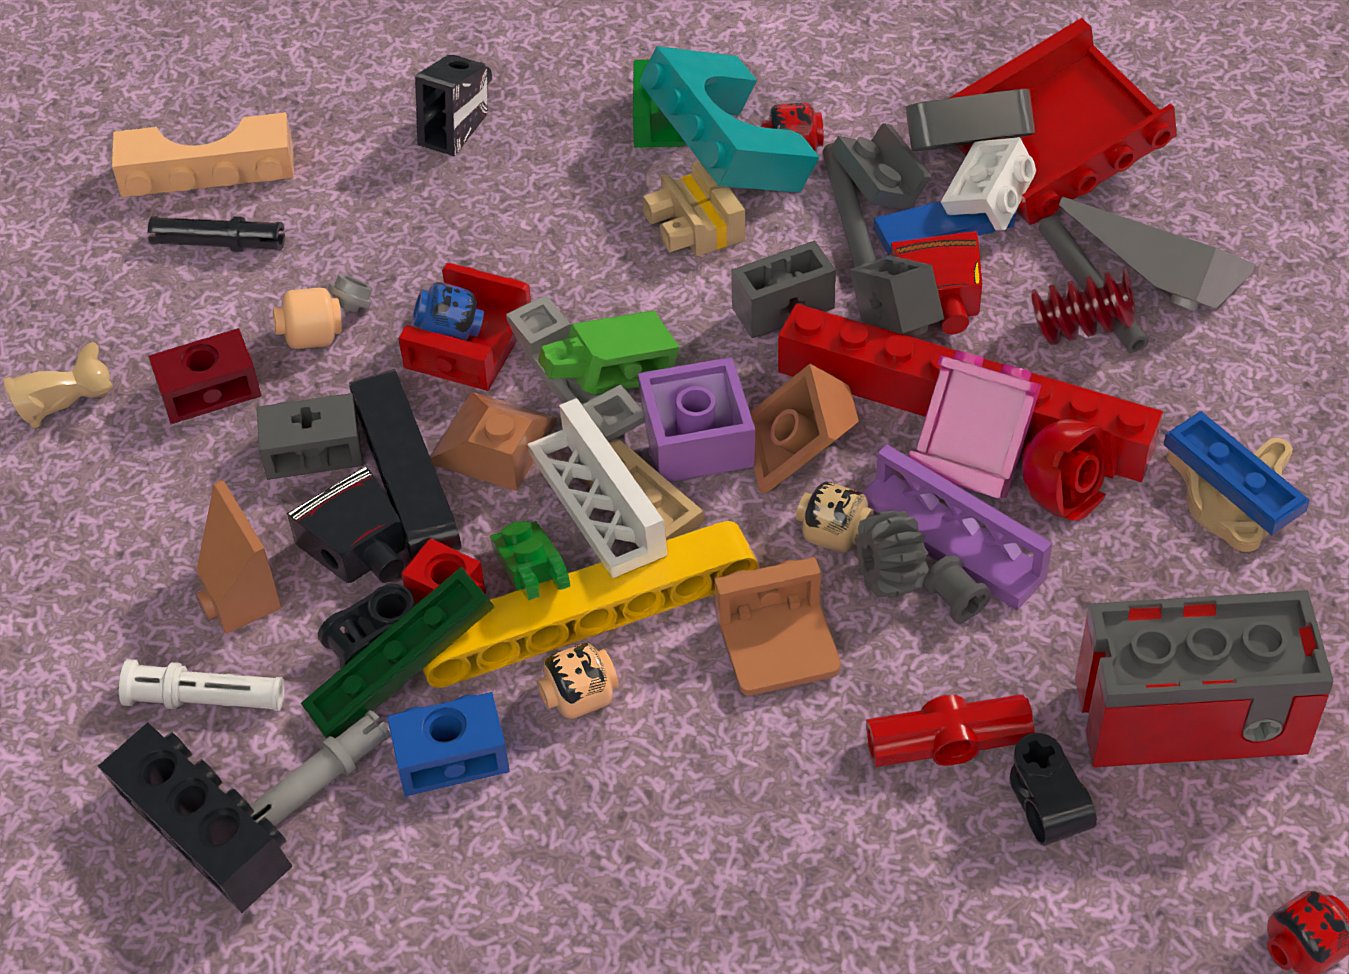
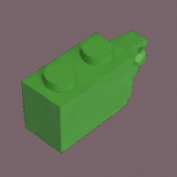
M652 310L571 324L567 339L541 346L538 362L544 368L545 374L549 379L575 378L583 391L593 395H600L619 385H622L625 390L638 388V373L674 367L680 347L655 311Z

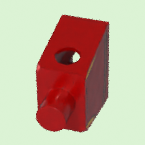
M977 231L891 242V256L932 265L944 319L940 321L943 332L954 335L966 330L969 326L968 317L977 316L980 313L982 273Z

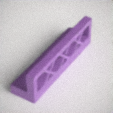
M888 444L878 452L876 479L862 492L867 498L868 508L874 510V515H878V512L894 510L895 512L905 510L910 517H914L917 520L919 533L925 535L923 543L925 549L929 552L928 556L939 561L945 556L957 555L964 563L963 569L976 583H984L991 590L993 596L1019 610L1047 579L1052 542ZM893 469L901 473L907 482L894 475ZM935 494L943 498L948 507L940 503ZM976 519L984 523L990 532L980 527ZM1017 544L1034 553V558L1023 553Z

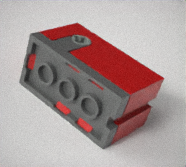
M1308 590L1089 603L1075 675L1082 713H1089L1085 732L1093 768L1309 754L1334 682Z

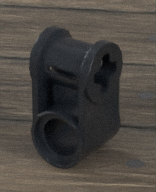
M387 584L379 587L372 594L347 609L334 613L327 618L319 628L318 640L324 648L334 651L340 659L341 669L415 606L413 596L402 585ZM341 627H344L345 633L340 630Z
M1032 733L1022 737L1015 745L1013 757L1015 763L1011 768L1009 781L1037 841L1045 846L1095 828L1097 816L1093 801L1085 786L1077 778L1062 750V746L1056 739L1043 733Z

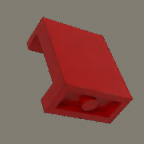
M446 263L442 269L444 283L472 291L477 301L476 309L484 311L479 334L477 337L469 336L467 341L406 325L398 337L403 367L489 391L517 342V338L507 321L506 314L531 302L530 286L526 282L518 281L514 278H506L471 267Z

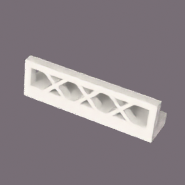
M576 398L560 404L563 430L528 443L529 455L611 577L615 578L667 556L665 526L661 515L579 400ZM567 446L573 452L569 462L553 460L547 457V454ZM573 477L594 482L590 492L569 489L568 486ZM593 508L614 511L615 515L611 524L590 520L589 516ZM615 539L633 542L639 547L618 557H615L610 550Z

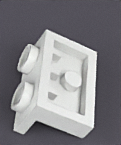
M1021 138L984 140L973 143L941 200V204L948 215L986 213L996 231L1007 228L1022 200L1021 195L1026 192L1036 174L1034 160L1029 156Z

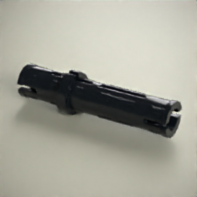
M151 216L147 229L148 233H155V235L148 237L152 245L173 244L230 247L233 252H243V248L275 249L281 251L285 243V234H278L279 231L285 230L282 222L246 221L241 216H234L231 220Z

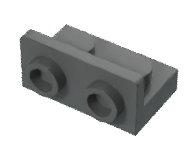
M881 124L871 141L864 137L852 139L838 136L830 148L838 162L870 204L901 210L911 209L931 178L924 165L890 124Z

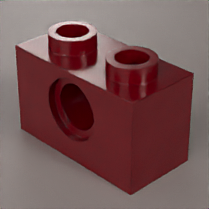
M239 328L148 356L170 424L262 396L253 362Z

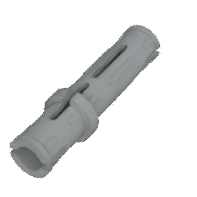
M371 710L368 711L363 718L336 739L331 736L321 743L322 750L250 805L254 810L250 817L257 823L263 817H266L276 826L342 774L347 777L355 771V763L384 740L386 741L391 737L389 729L384 722L378 725L376 721L379 720V716Z

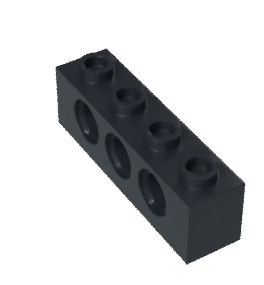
M147 722L102 761L98 768L118 794L225 898L243 913L293 867L280 848L287 842L285 837L266 817H263L258 823L252 819L250 815L254 813L253 808L234 788L224 793L219 788L223 783L222 780L204 760L200 759L195 765L189 761L188 758L192 756V753L172 731L163 737Z

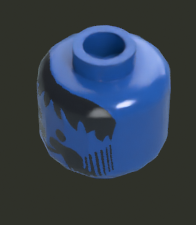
M436 282L429 287L428 291L420 290L413 311L412 325L418 326V328L467 341L469 336H478L484 311L476 309L477 301L472 291Z

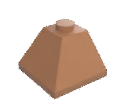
M809 364L750 411L755 427L754 471L759 491L768 493L859 422L849 385Z
M471 392L431 455V461L435 466L517 491L534 463L529 455L528 443L550 435L557 423V417Z
M221 480L213 485L196 570L203 590L195 593L207 621L217 618L225 634L281 609L265 548L224 480Z

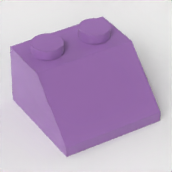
M732 357L638 373V384L649 449L655 470L664 478L672 482L754 467L755 427Z

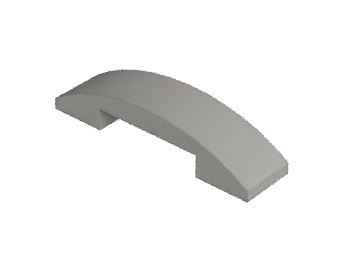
M547 295L506 314L507 321L514 335L547 386L562 403L577 398L608 442L645 423L643 410L622 385L603 394L593 395L583 391L575 378L549 379L545 374L544 368L538 362L541 346L567 339L571 324Z

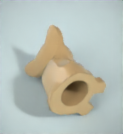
M90 342L82 348L78 354L77 363L70 372L39 371L26 375L23 374L15 378L8 376L3 380L4 387L14 408L23 420L31 424L33 429L42 426L41 421L45 416L69 408L81 396L90 399L106 396L112 389L113 384L111 383L108 367L97 359L99 347L95 342Z

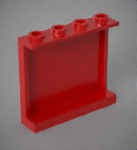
M1082 17L949 97L956 98L1018 89L1030 90L1035 134L1021 137V140L1029 156L1034 160L1036 174L1026 192L1021 195L1022 200L1016 210L1029 225L1054 215L1061 208L1059 204L1062 197L1074 200L1081 195L1090 193L1103 181L1118 172L1127 170L1134 162L1156 149L1163 148L1173 138L1177 137L1175 107L1170 103L1164 108L1159 109L1094 46L1092 27ZM973 144L957 147L967 156Z

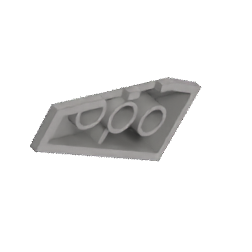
M1065 197L1061 198L1059 204L1155 287L1173 293L1170 299L1171 303L1193 311L1197 310L1199 303L1216 309L1253 273L1256 265L1216 247Z

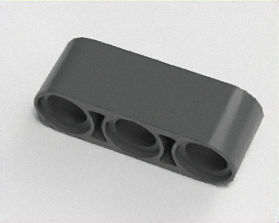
M1029 89L926 101L905 107L912 151L970 145L975 141L1021 138L1035 134Z

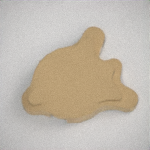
M1271 438L1253 454L1282 477V471L1290 461L1293 448L1284 439ZM1168 449L1167 460L1182 475L1186 483V500L1190 513L1195 520L1208 531L1224 539L1235 550L1242 552L1257 550L1261 545L1262 539L1269 533Z

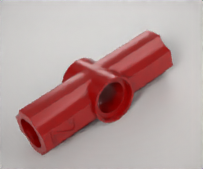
M1024 694L966 703V700L958 695H943L928 701L922 706L920 711L866 719L868 748L875 767L933 758L936 764L941 766L963 764L972 760L978 755L980 750L1016 745L1022 737L1035 733L1033 712L1029 699L1025 698Z

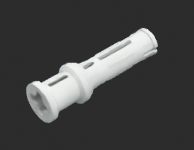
M127 659L123 664L120 674L119 698L124 706H133L136 701L164 703L166 709H177L186 702L265 708L280 711L285 685L283 677L268 678L188 672L186 666H182L181 663L171 662L168 667L139 665L137 660Z

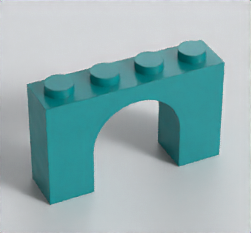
M662 46L655 47L639 82L718 186L786 192L802 191L820 158L805 138L792 130L758 127L731 116L741 113L757 82V79L738 56Z

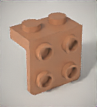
M816 557L802 560H787L778 565L751 571H736L728 576L715 578L716 618L739 690L742 694L747 696L757 695L833 678L840 673L841 661L820 605L821 571Z

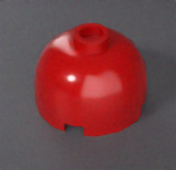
M1063 419L1046 425L1028 443L1023 453L1022 473L1026 491L1042 509L1055 516L1064 517L1072 521H1080L1086 518L1106 496L1105 493L1099 491L1105 476L1111 479L1114 478L1118 453L1115 437L1111 432L1103 430L1097 424L1080 420Z

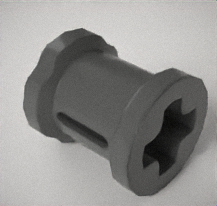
M957 555L945 556L930 568L925 576L923 586L929 593H937L951 607L950 614L957 622L963 623L979 614L985 608L991 598V590L984 583H976L963 569L964 563Z

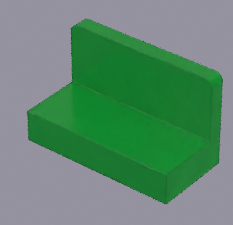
M650 59L634 60L632 115L634 148L685 146V141L639 82L644 68Z

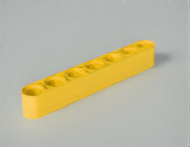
M732 521L719 522L666 540L667 556L615 578L611 577L603 563L600 562L568 573L571 585L568 588L559 590L553 581L549 580L539 584L540 596L529 601L521 590L491 599L490 601L494 604L495 608L422 670L429 685L435 688H444L714 595L715 578L728 576L736 571L759 569V563L738 524Z

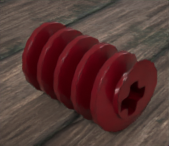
M1126 268L1123 269L1122 281L1118 284L1110 272L1104 273L1103 287L1100 288L1097 287L1092 277L1089 276L1086 277L1083 292H1079L1073 281H1067L1065 296H1061L1054 285L1049 286L1048 298L1044 301L1036 289L1031 291L1032 305L1038 327L1050 345L1059 343L1061 330L1069 341L1077 340L1079 325L1088 337L1095 336L1098 322L1106 333L1113 332L1116 317L1125 329L1133 327L1135 300Z

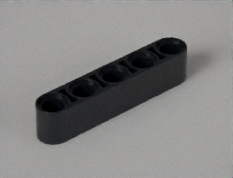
M392 369L349 382L350 393L353 394L356 412L391 505L401 521L405 544L411 560H413L430 538L454 550H461L462 545L455 519L396 370Z

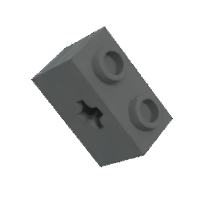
M815 240L731 269L732 309L751 338L782 328L796 303L824 312L835 309L836 269Z
M889 255L849 269L862 322L913 337L927 332L929 324L944 319L932 265Z
M352 393L256 407L259 452L267 480L363 466L359 422Z

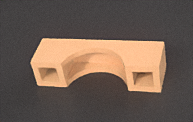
M285 112L243 117L236 129L226 137L209 144L195 146L172 142L165 138L157 127L114 131L112 168L121 197L143 196L146 194L294 178L293 142L287 114Z

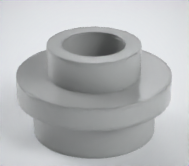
M339 274L336 282H330L327 290L335 295L334 298L339 299L340 307L349 311L358 312L359 307L369 308L372 300L369 298L372 288L353 277Z

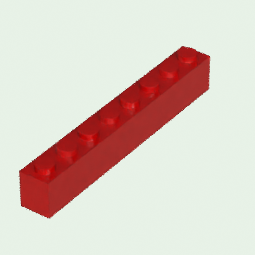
M796 303L778 335V372L794 377L806 366L812 364L849 385L852 395L926 417L941 370V366L937 365L939 357L942 355L953 358L955 350ZM984 359L982 367L1000 372L1002 364ZM1031 372L1029 381L1040 384L1041 388L1023 447H1026L1046 425L1055 421L1073 419L1091 422L1099 425L1103 430L1111 432L1115 437L1118 450L1115 475L1142 483L1156 448L1163 411Z

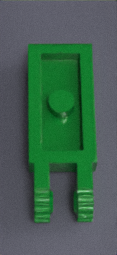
M527 521L514 522L505 526L502 532L490 535L495 556L516 590H521L528 601L540 596V583L552 580L559 590L571 586L564 561L537 521L531 523Z

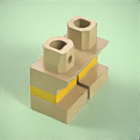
M700 161L692 163L691 174L673 180L670 175H661V190L642 197L643 213L650 225L669 218L671 219L660 224V236L669 253L690 246L694 254L699 256L745 241L744 207L729 187L717 185Z

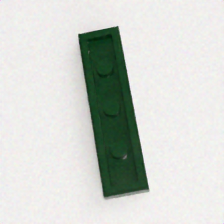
M460 567L304 699L301 705L325 738L331 736L336 739L363 718L368 711L375 710L495 608L494 604L467 572Z

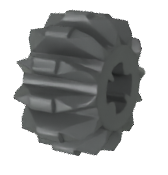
M905 510L878 512V515H873L860 521L858 534L855 535L854 540L857 545L855 557L859 562L858 572L864 576L866 588L872 590L877 598L904 596L907 593L922 588L925 581L924 575L928 574L929 568L926 563V555L929 552L925 549L923 543L925 535L919 533L917 520L914 517H910Z

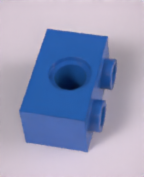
M492 692L480 695H464L454 701L428 707H411L402 713L387 716L405 797L510 772L506 745ZM454 738V740L449 742H441L445 739Z

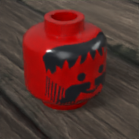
M810 103L774 105L770 109L769 120H762L760 122V127L792 130L802 135L815 152L817 147H823L822 113H815Z
M1304 891L1275 910L1268 918L1267 932L1269 940L1267 941V949L1275 963L1284 970L1293 969L1298 974H1322L1349 955V909L1339 898L1331 894L1325 895L1318 891Z

